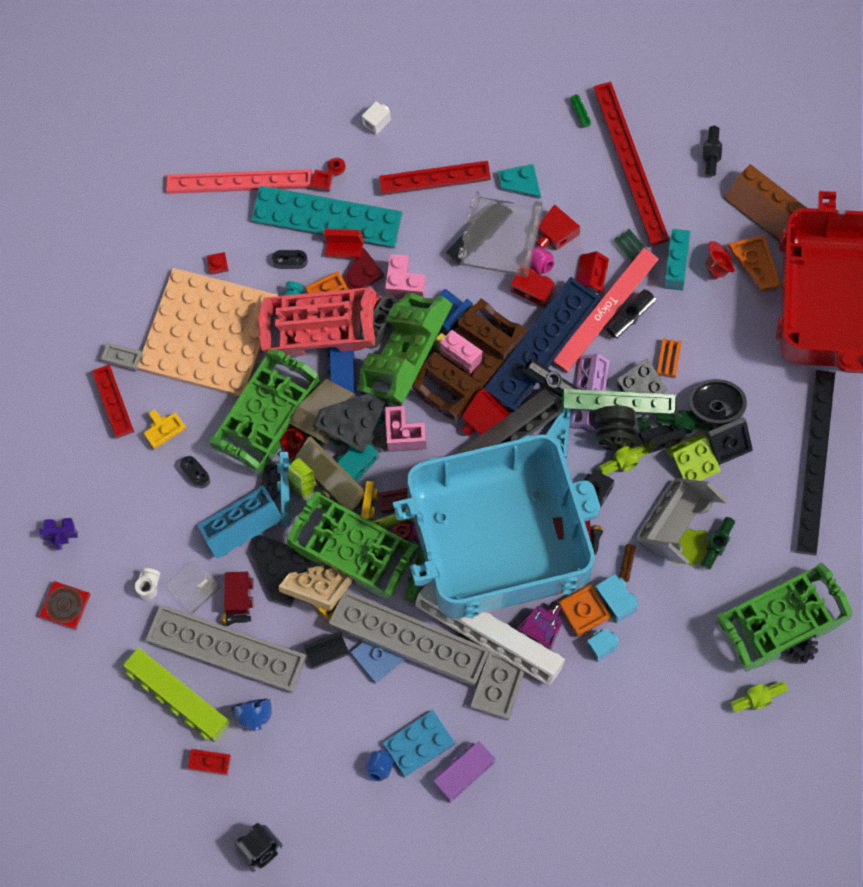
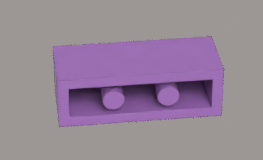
M480 741L467 746L464 750L465 754L461 757H455L450 762L451 766L444 771L442 769L434 777V785L450 803L496 763L495 758Z

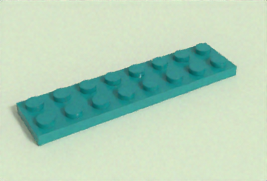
M259 185L252 222L319 235L324 234V229L360 230L364 237V243L396 248L403 212Z

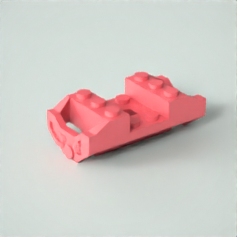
M370 287L264 298L260 305V315H258L259 338L262 351L267 355V351L271 348L284 352L285 356L305 355V349L337 347L341 352L375 346L373 309L376 303V292ZM360 301H361V307L363 308V310L361 311V323H362V329H363V334H364V340H359V335H360ZM274 311H276V315L279 317V319L275 320V326L280 330V347H274L271 340V317Z

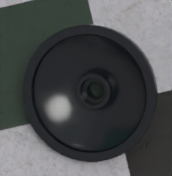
M711 379L703 381L696 385L689 395V408L692 414L700 421L710 425L721 426L740 419L747 407V399L743 390L727 380Z

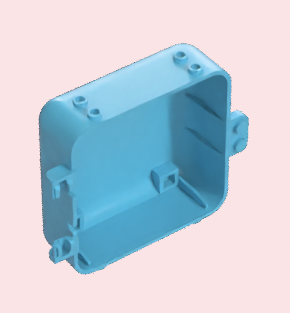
M527 435L519 440L447 457L429 458L425 462L415 465L408 474V499L393 502L397 520L413 517L425 562L423 565L417 566L414 564L410 566L416 586L431 583L440 611L449 618L459 619L465 617L473 619L480 613L558 594L570 595L584 587L590 580L595 555L585 521L598 517L600 504L592 483L589 481L572 483L561 446L554 438L548 435L532 437ZM408 508L409 510L407 512H402V509ZM562 517L564 539L558 540L552 518ZM426 571L427 575L420 577L419 573Z

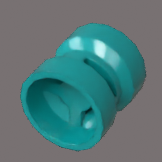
M288 281L285 284L286 293L283 296L302 294L304 286L295 281Z

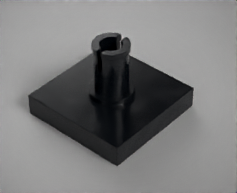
M744 417L726 425L717 426L716 429L708 432L718 465L753 451L747 421Z

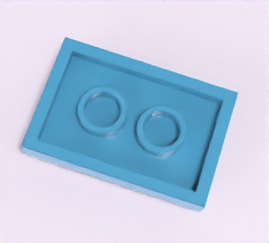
M432 710L383 742V745L404 777H407L454 746L455 742L434 710Z

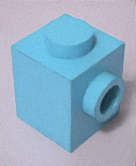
M608 628L605 630L600 629L592 634V638L587 640V646L596 660L600 661L618 650L619 639L614 632L610 633Z

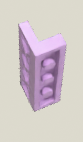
M598 353L580 356L576 381L578 390L605 391L610 360ZM586 361H591L590 366L585 369ZM588 377V382L583 387V381ZM572 409L569 427L573 429L586 427L591 431H596L598 428L595 424V411L597 410ZM582 413V421L577 422L578 416Z

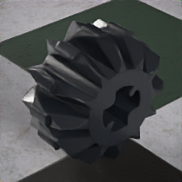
M812 636L798 643L805 646L804 650H800L801 647L798 649V644L784 650V652L790 653L788 657L790 660L795 657L796 664L799 663L800 659L806 664L808 659L813 660L814 654H817L818 649L815 646L818 645V641H811L814 638Z

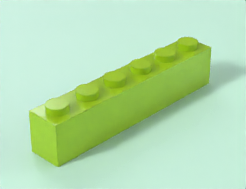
M139 647L124 663L123 666L127 670L125 674L132 680L137 678L142 682L140 686L148 693L150 690L156 694L155 698L163 705L165 702L169 704L171 712L178 717L180 714L185 717L186 720L184 722L192 729L196 726L201 731L199 734L207 741L212 739L216 742L229 727L230 722L227 718Z

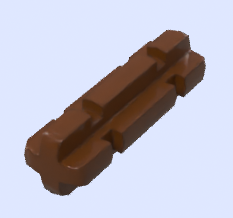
M632 544L625 545V554L623 555L619 578L621 577L625 582H629V572L632 569L633 555L636 546Z

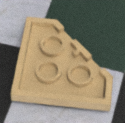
M321 565L309 568L308 572L297 574V572L289 573L279 585V592L331 611L354 579L331 566L324 567Z

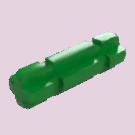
M578 94L572 95L570 102L574 106L581 126L583 128L589 127L591 120L587 116L588 113L583 102H581L580 96Z

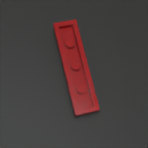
M110 364L93 370L92 373L116 438L134 433V428Z

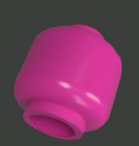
M536 247L527 254V266L537 274L542 275L552 270L554 257L544 248Z

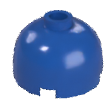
M268 698L256 699L244 703L243 706L242 703L232 705L231 710L235 722L242 728H249L250 731L261 730V725L266 724L271 718V700Z

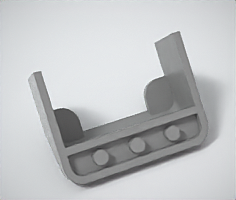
M676 478L665 489L637 533L636 539L643 546L668 561L688 564L690 561L682 554L683 547L678 543L696 513H707L712 508L714 502L727 503L728 500L709 482Z

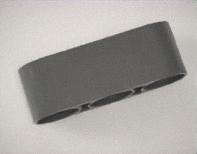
M385 295L373 312L375 346L367 348L374 349L378 347L390 324L385 320L391 308L387 309L385 306L395 304V297ZM378 320H384L382 324L376 323Z

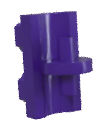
M72 518L62 519V527L56 528L55 520L47 519L44 520L43 529H40V535H42L43 540H49V545H56L57 550H62L63 544H69V538H78V531Z

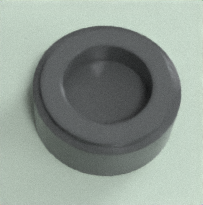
M374 433L371 435L368 444L377 450L378 453H381L387 448V439L381 433Z

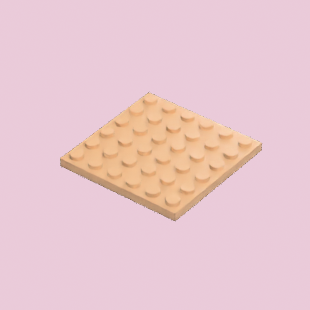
M173 268L142 351L143 354L138 370L240 397L251 380L261 351L258 324L260 305L264 298L277 297L278 295Z

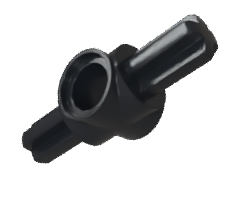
M716 125L709 127L708 140L703 145L702 159L706 162L705 175L709 177L716 175L717 162L721 160L722 144L719 141L720 128Z

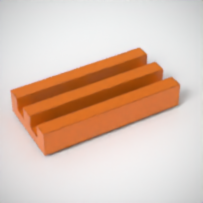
M663 338L657 369L659 376L676 377L682 341L678 340L676 342L673 339L667 340ZM669 345L665 372H663L661 369L665 346ZM673 346H676L673 372L669 373Z

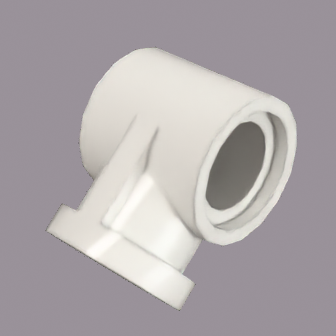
M142 568L140 577L135 583V589L143 600H152L156 597L157 585L161 574L159 571L151 568ZM144 586H151L150 590L146 592L142 591Z

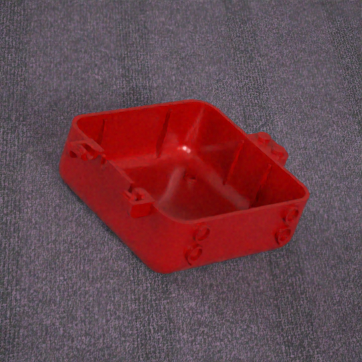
M819 191L817 209L801 208L794 211L788 219L786 229H782L779 252H783L781 315L777 324L776 339L780 340L779 347L782 356L792 364L838 367L839 370L845 373L863 374V211L845 210L844 214H839V210H836V192ZM823 199H829V202L823 203Z

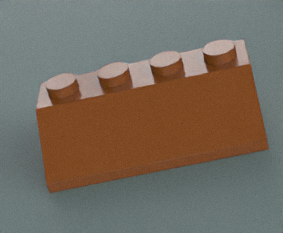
M751 164L737 177L724 197L725 200L779 242L782 236V229H786L790 215L798 209L807 208Z

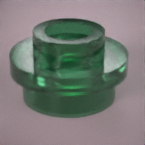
M643 414L642 417L637 418L640 432L652 428L650 417L646 418V415Z

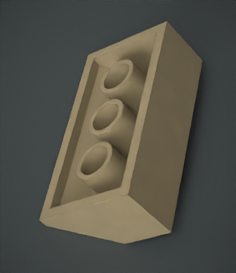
M311 436L307 438L295 459L301 458L314 472L315 487L319 486L326 498L332 499L335 503L354 512L363 504V488Z

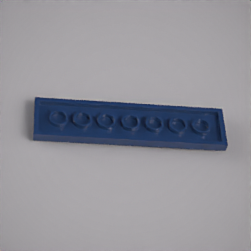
M570 277L484 389L511 412L516 411L538 383L523 373L525 364L529 359L533 358L549 368L601 298Z

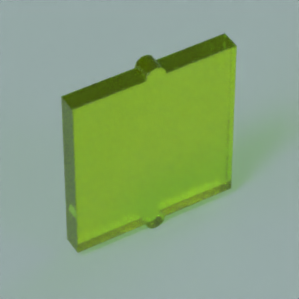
M690 528L684 532L678 543L683 547L682 554L690 561L688 564L692 566L693 564H701L707 552L706 530H692Z

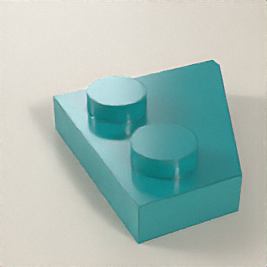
M534 164L498 171L502 191L515 192L520 195L529 194L537 199L541 198Z

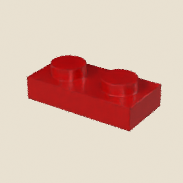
M191 749L187 768L193 771L228 776L231 755Z

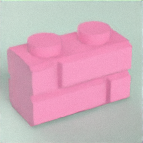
M453 330L440 343L439 353L469 374L472 373L482 360L483 351Z

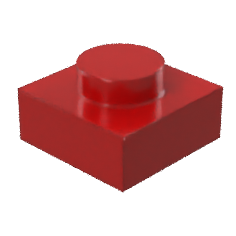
M315 170L311 184L312 189L330 192L333 172Z
M225 252L207 255L211 275L229 271Z

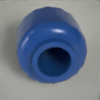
M378 750L369 754L364 769L371 780L382 781L389 777L394 762L387 751Z

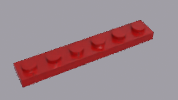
M488 161L379 176L382 195L491 180Z

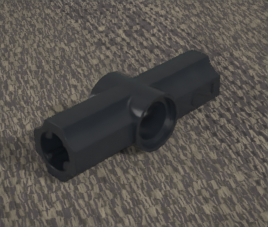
M643 289L630 303L625 304L623 310L605 326L608 334L617 339L631 325L636 324L639 317L656 302L653 294L649 290ZM633 312L635 315L628 316L626 313Z
M533 358L529 359L523 368L525 375L538 382L543 389L550 390L561 398L562 389L578 390V387L562 378L559 372L551 371ZM549 376L552 378V385L549 383Z

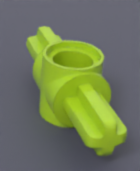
M644 444L634 449L632 447L629 448V446L623 447L614 453V459L600 465L599 470L604 475H608L618 469L623 472L629 471L638 465V459L649 453Z
M781 681L769 687L764 684L756 685L747 690V696L732 701L731 708L735 713L749 707L755 710L764 708L772 703V698L788 691L787 684Z

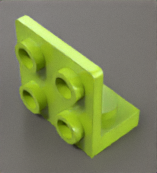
M701 433L666 449L668 456L675 460L682 479L702 481L721 471L707 436Z

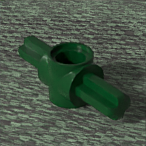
M679 410L676 412V415L658 413L656 418V424L674 426L675 431L684 428L686 434H691L694 429L712 431L713 425L695 418L689 410Z
M725 517L719 529L715 530L706 546L707 552L701 562L703 568L710 570L717 557L722 556L730 540L729 534L735 524V520L731 517ZM720 540L722 541L723 545L716 546L714 545L713 541Z

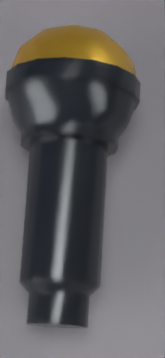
M599 525L591 527V544L594 555H597L599 540L603 534V528Z
M224 613L221 617V623L224 626H230L234 623L251 622V616Z

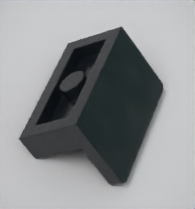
M667 425L639 433V437L649 454L672 447L680 443L687 436L684 428L673 431L672 427Z
M341 631L304 646L313 669L350 655Z

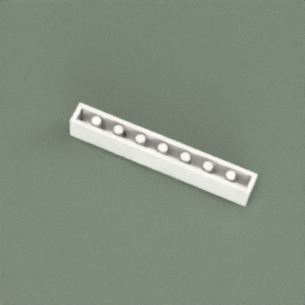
M431 583L426 584L418 594L415 604L417 608L548 686L552 684L562 670L565 659L558 653L552 652L541 643L535 642L524 633L518 632L507 623L496 619L490 613H480L473 619L465 617L459 619L449 618L440 611Z

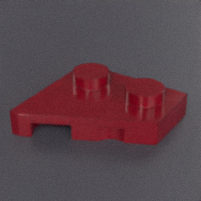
M363 247L361 258L354 260L343 280L349 290L368 288L383 278L384 272Z

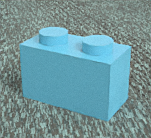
M614 574L598 584L595 589L610 614L619 623L637 611L638 600L633 593L629 594L626 590L627 585L625 581Z

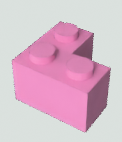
M390 254L385 287L386 295L402 299L406 292H410L424 297L426 288L425 275L409 273V256Z
M405 406L385 407L388 450L427 449L425 423L406 424Z

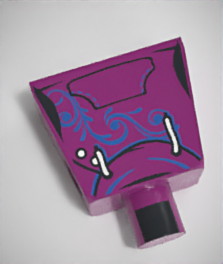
M551 602L547 609L537 606L518 627V632L524 633L530 639L552 650L562 625V619L557 616L561 607L555 602Z

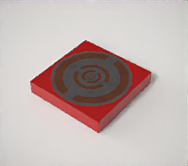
M54 581L39 617L76 630L91 594Z

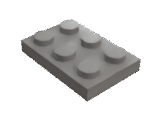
M489 651L471 703V708L509 720L525 671Z

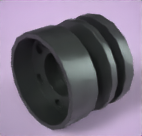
M616 405L602 407L595 411V424L598 428L596 430V446L607 450H619L626 446H629V448L633 447L636 444V429L633 428L635 426V410L633 408Z

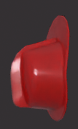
M710 241L708 243L710 254L705 262V266L709 270L712 279L723 278L729 272L734 273L735 269L728 251L718 242Z

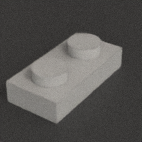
M107 342L101 360L105 363L138 371V365L143 352Z

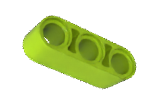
M301 458L293 461L288 467L289 485L304 499L315 489L314 472Z

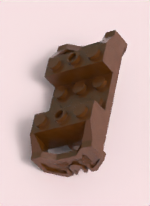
M482 298L458 322V330L456 331L461 337L483 351L480 364L469 374L441 353L437 354L434 352L422 366L412 384V390L425 403L431 404V407L438 409V412L442 411L446 418L457 422L476 394L487 385L526 335V328L511 322L496 312ZM479 310L489 322L477 315V311ZM426 375L440 385L442 392L445 389L452 394L453 400L456 398L460 400L454 405L445 403L439 396L432 394L423 385L424 376Z

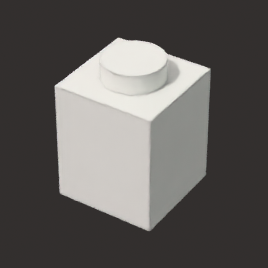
M376 101L362 115L363 125L377 135L391 121L389 108Z

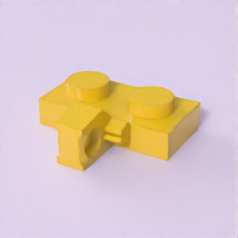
M153 410L149 415L154 423L150 424L152 428L145 431L144 435L155 450L185 431L186 427L176 412L166 418L165 415L160 417L157 411Z

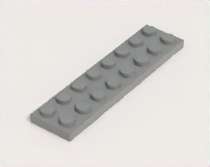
M345 591L341 596L328 625L474 687L490 651L478 644L349 591Z
M162 604L159 606L146 638L148 643L291 693L294 691L307 658L305 654Z

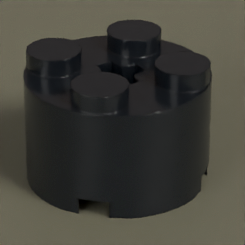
M260 823L253 825L245 837L238 838L234 843L236 846L235 853L252 872L256 871L254 868L257 866L261 869L269 864L278 855L277 848H282L283 846L268 826L261 825Z

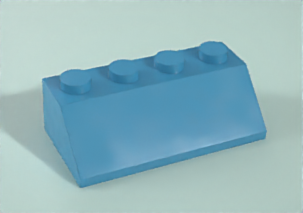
M263 485L197 524L214 556L218 559L221 556L227 555L234 548L244 545L246 541L254 536H259L266 529L276 526L283 520V517Z

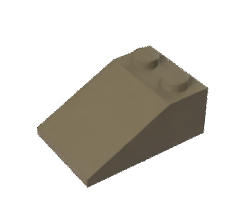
M325 379L298 405L289 423L328 444L331 437L312 427L319 410L353 399L356 394Z

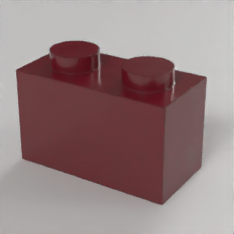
M248 571L225 572V613L250 615V608L254 606L253 596L250 597V590L254 589V578H251Z

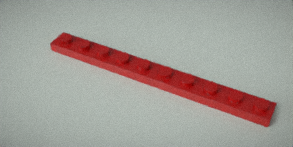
M612 82L594 86L596 98L650 245L654 246L668 242V233Z

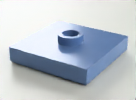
M365 641L351 651V654L375 683L406 660L402 656Z

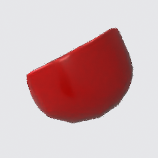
M296 427L287 429L280 442L285 448L283 452H288L289 459L295 458L307 438L304 432Z

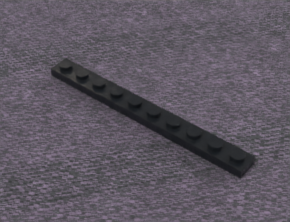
M816 370L796 551L799 554L814 556L817 554L836 372Z

